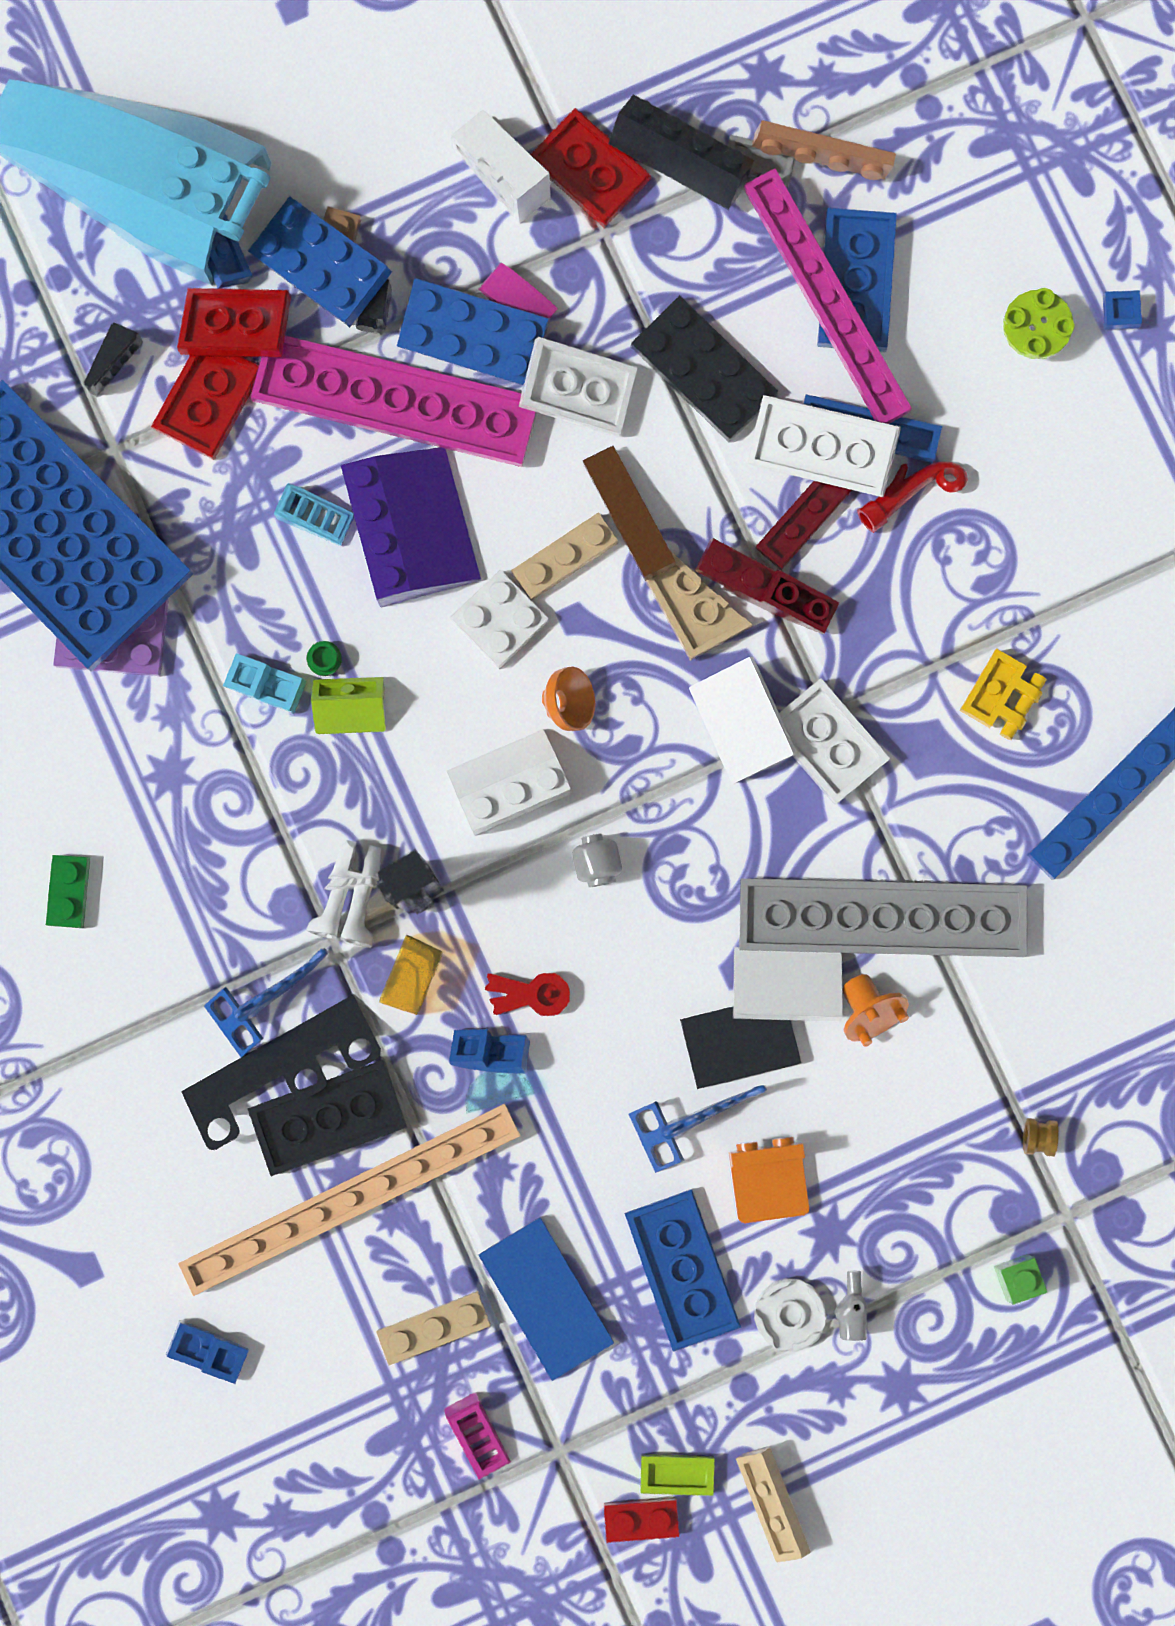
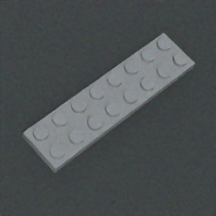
M741 878L739 950L1027 957V886Z

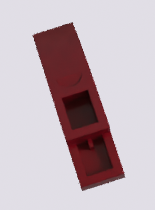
M715 538L710 539L695 570L723 586L722 589L820 634H825L840 603L781 570L774 571Z

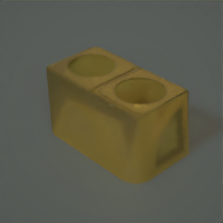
M406 934L379 1003L419 1015L444 952Z

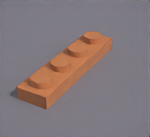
M761 120L754 134L752 147L761 149L763 153L768 155L783 154L794 157L795 160L801 163L810 164L815 162L827 165L833 171L859 173L862 177L869 180H885L894 167L896 153L764 120Z

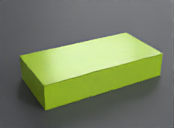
M641 1454L640 1494L713 1496L714 1456Z

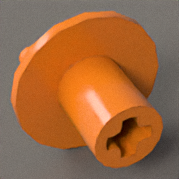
M867 974L852 978L842 988V994L854 1012L843 1028L846 1038L850 1041H861L862 1045L867 1047L873 1042L871 1038L887 1031L898 1021L904 1023L909 1019L906 1013L909 1007L906 996L901 993L881 995Z

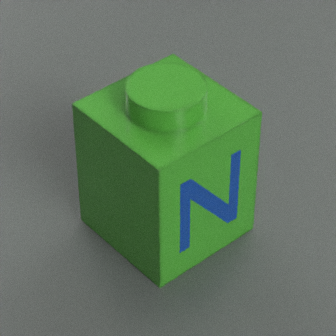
M1026 1254L993 1266L1004 1297L1012 1305L1048 1293L1036 1259L1033 1256Z

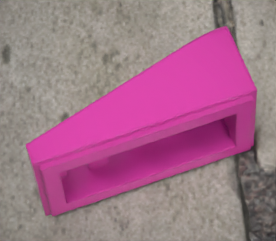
M476 1392L444 1409L446 1419L478 1479L511 1463ZM476 1411L475 1414H473V1415H471V1416H469V1417H467V1418H465V1419H463V1420H461V1421L458 1422V1420H460V1419H462V1418H464V1417H466V1416H468V1415H470L471 1413H473V1412ZM482 1422L483 1427L465 1436L464 1431ZM487 1436L490 1437L491 1440L474 1449L471 1448L470 1445ZM496 1449L497 1454L479 1463L478 1457Z

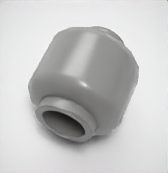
M602 833L582 837V845L575 847L572 852L578 880L587 883L588 888L616 882L615 876H618L622 871L617 843L611 839L603 840Z

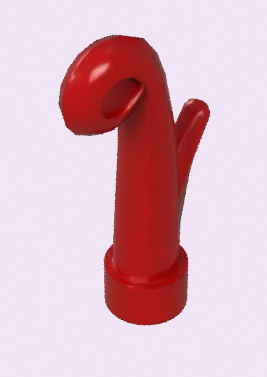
M942 461L928 465L905 479L908 466L906 463H903L892 482L886 488L884 497L879 496L874 501L870 500L858 509V517L863 525L870 532L874 533L888 522L887 519L917 492L935 479L939 487L946 492L954 493L962 490L968 481L967 472L958 463ZM944 475H953L957 479L950 482L945 479Z

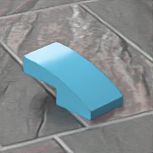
M236 653L223 686L294 714L307 681Z

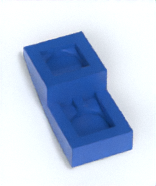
M488 1029L454 1030L449 1063L452 1066L477 1071L525 1074L530 1040L526 1035L492 1036Z
M179 1320L167 1349L166 1357L196 1367L204 1374L236 1384L249 1349L215 1333Z

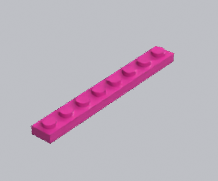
M774 168L744 184V191L874 420L889 424L910 413L912 408L777 170Z

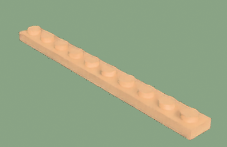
M503 1104L183 1260L178 1265L192 1295L195 1296L521 1135L506 1104Z

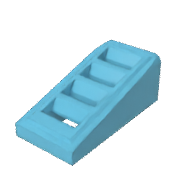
M287 483L274 512L277 520L338 546L342 545L354 518L352 512L290 483ZM298 498L300 501L292 515L288 512L294 499ZM308 503L314 506L307 521L302 519ZM324 509L327 513L321 526L318 527L315 523L321 510ZM338 515L340 520L332 534L328 532L334 516Z

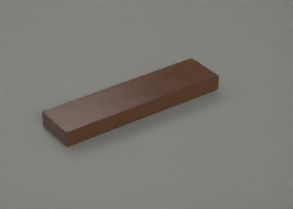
M614 445L582 460L584 468L643 579L647 581L677 566L670 549Z

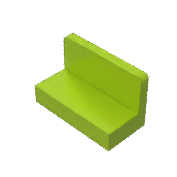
M384 677L313 680L311 705L315 733L384 732L386 730Z

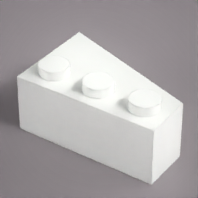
M482 109L451 134L453 149L518 224L551 199L549 172L519 142L515 141L507 133L504 125L496 116L491 117Z

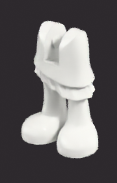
M346 840L338 854L333 871L328 877L331 881L324 888L331 891L324 912L321 916L312 919L308 923L306 931L320 937L337 939L347 892L354 890L348 917L340 939L353 945L371 948L373 935L365 927V915L371 891L377 888V881L380 880L377 872L380 871L381 848L370 845L362 872L351 869L355 859L357 842Z

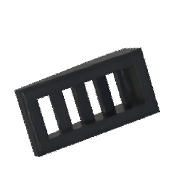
M115 322L111 323L84 381V385L90 394L98 397L140 348L143 340L137 332Z

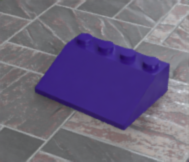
M438 447L378 455L340 465L375 597L380 608L481 581L445 448Z

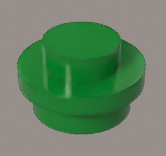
M319 641L309 648L306 661L310 670L316 675L330 676L340 668L342 655L339 648L332 642Z

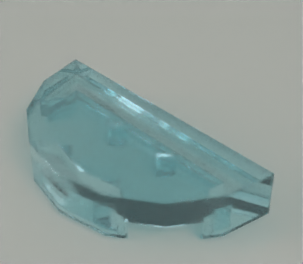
M484 1072L469 1086L465 1099L466 1114L536 1093L529 1080L521 1074Z

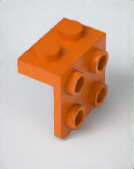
M794 1137L772 1139L773 1146L758 1148L757 1141L736 1144L737 1151L728 1152L737 1217L740 1222L752 1223L803 1216L809 1212L803 1159L805 1158L803 1143H794Z

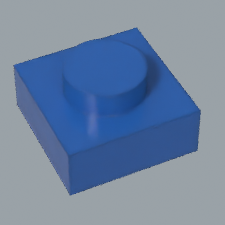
M1140 290L1106 291L1102 296L1104 330L1140 328L1142 325Z

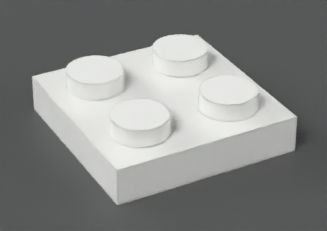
M501 569L449 617L498 669L549 622V618Z

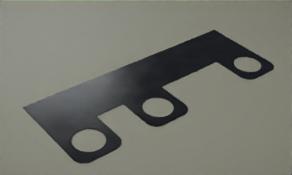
M354 995L347 997L181 1091L202 1139L209 1150H217L239 1136L240 1129L229 1105L283 1075L294 1099L297 1101H303L323 1090L327 1085V1079L315 1056L336 1044L348 1068L351 1070H358L379 1058L381 1048ZM357 1039H366L371 1044L370 1055L361 1061L352 1059L349 1054L350 1045ZM304 1069L313 1070L317 1075V1083L309 1091H301L295 1085L297 1074ZM218 1118L226 1119L230 1124V1132L227 1137L219 1141L211 1139L208 1134L210 1123Z

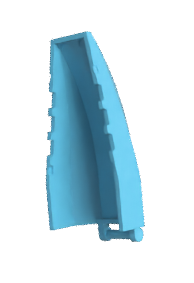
M9 79L0 96V156L27 172L30 177L58 193L61 198L86 212L89 217L114 231L117 236L150 258L212 286L214 279L207 264L215 233L217 232L232 240L240 241L244 234L242 227L261 189L266 188L271 179L266 172L258 168L249 167L253 163L268 171L270 170L272 164L265 146L200 117L88 91ZM242 179L248 181L249 183L230 221L222 220Z

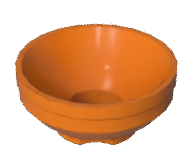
M574 666L558 669L550 676L542 693V704L546 708L547 716L559 728L565 731H579L587 728L594 717L595 694L588 676L581 669ZM556 694L558 695L559 700H560V707H559V708H558V705H557Z

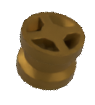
M1027 1118L1023 1133L1024 1154L1033 1155L1035 1152H1043L1046 1156L1054 1157L1057 1152L1059 1139L1058 1122L1048 1120L1046 1123H1038L1036 1119Z

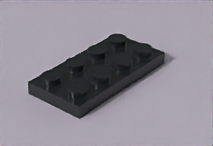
M680 295L631 342L630 347L728 443L759 414L763 395L773 398L778 395L779 391Z
M380 1060L358 1070L327 1080V1085L323 1090L303 1101H297L292 1093L247 1108L270 1177L408 1128L385 1060ZM316 1084L311 1085V1086H308V1087H305V1088L300 1089V1090H301V1091H309V1090H311L312 1088H314V1086H315Z

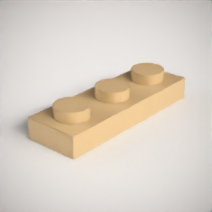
M598 512L512 569L511 572L528 598L533 601L617 545L618 540Z
M479 1291L378 1329L376 1333L388 1366L490 1327L491 1323Z
M771 1448L750 1451L738 1456L736 1461L776 1563L802 1559L810 1554V1548Z

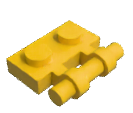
M996 648L959 711L988 728H991L997 717L1005 722L999 734L1012 741L1016 732L1022 730L1027 722L1025 717L1033 703H1038L1043 695L1041 689L1047 679L1040 674L1034 673L1029 683L1022 680L1020 677L1027 666ZM1014 690L1021 697L1014 709L1011 710L1005 706V703Z

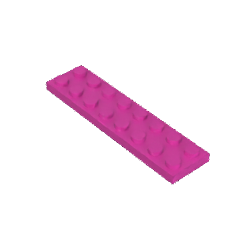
M285 336L282 357H261L251 394L253 402L518 467H523L536 412L519 407L522 393Z

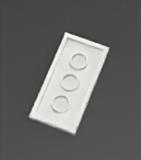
M763 395L747 465L884 497L901 427Z

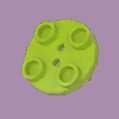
M1048 288L1030 290L1018 295L1009 304L1003 318V333L1009 346L1018 354L1030 359H1046L1058 354L1068 344L1075 328L1073 315L1068 304ZM1045 318L1047 322L1043 323L1041 319ZM1034 326L1035 330L1032 331L1029 327Z

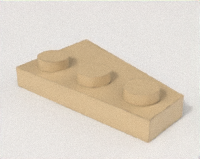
M672 553L677 566L645 582L691 661L750 629L752 624L745 617L740 616L729 606L725 599L717 595L695 572Z

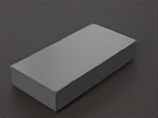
M730 134L728 146L739 150L744 155L755 160L748 178L755 179L775 168L785 186H789L795 163L794 157L783 154H765L761 149L752 147V139Z

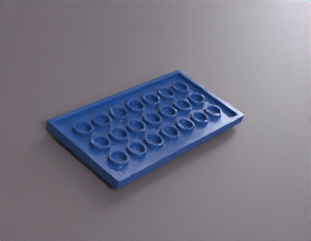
M2 379L0 381V579L65 647L92 672L193 575V572Z

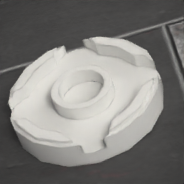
M783 1278L770 1283L761 1291L755 1303L754 1320L759 1334L769 1345L779 1350L797 1352L809 1348L820 1338L825 1327L827 1311L823 1298L812 1285L800 1279Z

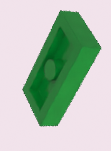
M52 855L45 926L84 929L90 858Z

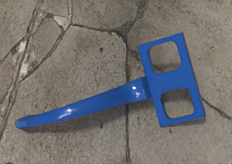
M320 949L302 967L246 1001L241 1006L227 987L220 990L204 1005L207 1012L240 1057H243L264 1039L250 1019L256 1017L264 1007L310 973L328 955L327 949ZM220 996L224 997L232 1008V1014L226 1019H223L214 1007V1002ZM241 1025L245 1026L253 1037V1043L247 1048H244L235 1036V1030Z
M766 1085L753 1087L750 1090L713 1103L691 1114L673 1119L668 1123L657 1101L628 1115L656 1173L684 1161L674 1138L681 1136L695 1126L748 1098L761 1095L766 1092L767 1087ZM647 1109H651L654 1112L659 1124L657 1129L650 1132L644 1130L639 1119V1113ZM662 1142H666L669 1145L674 1156V1160L665 1165L659 1163L654 1152V1146Z

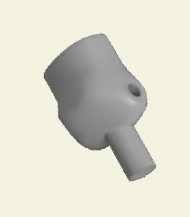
M859 1270L847 1271V1295L834 1310L839 1322L840 1339L846 1341H862L867 1339V1306L862 1296L861 1271Z

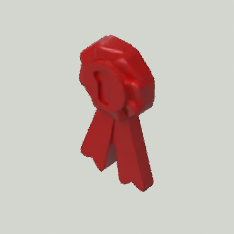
M491 973L487 974L489 983L484 989L489 992L507 994L506 996L489 999L490 1003L494 1006L493 1015H500L529 1005L540 1016L559 1015L570 1002L569 985L556 973L538 974L529 984Z

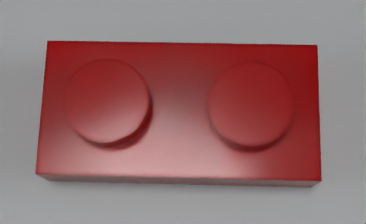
M676 1497L604 1503L606 1543L679 1537Z

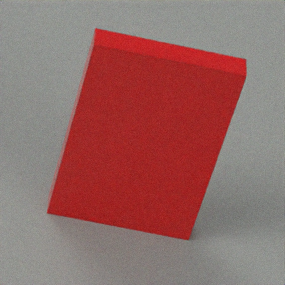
M575 107L530 155L549 172L550 180L605 228L651 180V174L632 157L609 145L610 138Z
M188 288L177 350L180 355L282 357L291 303L289 290Z
M190 355L153 421L152 429L214 461L253 390L259 365L241 356Z

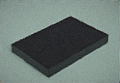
M733 1006L680 1019L697 1089L802 1064L791 1020L733 1018Z

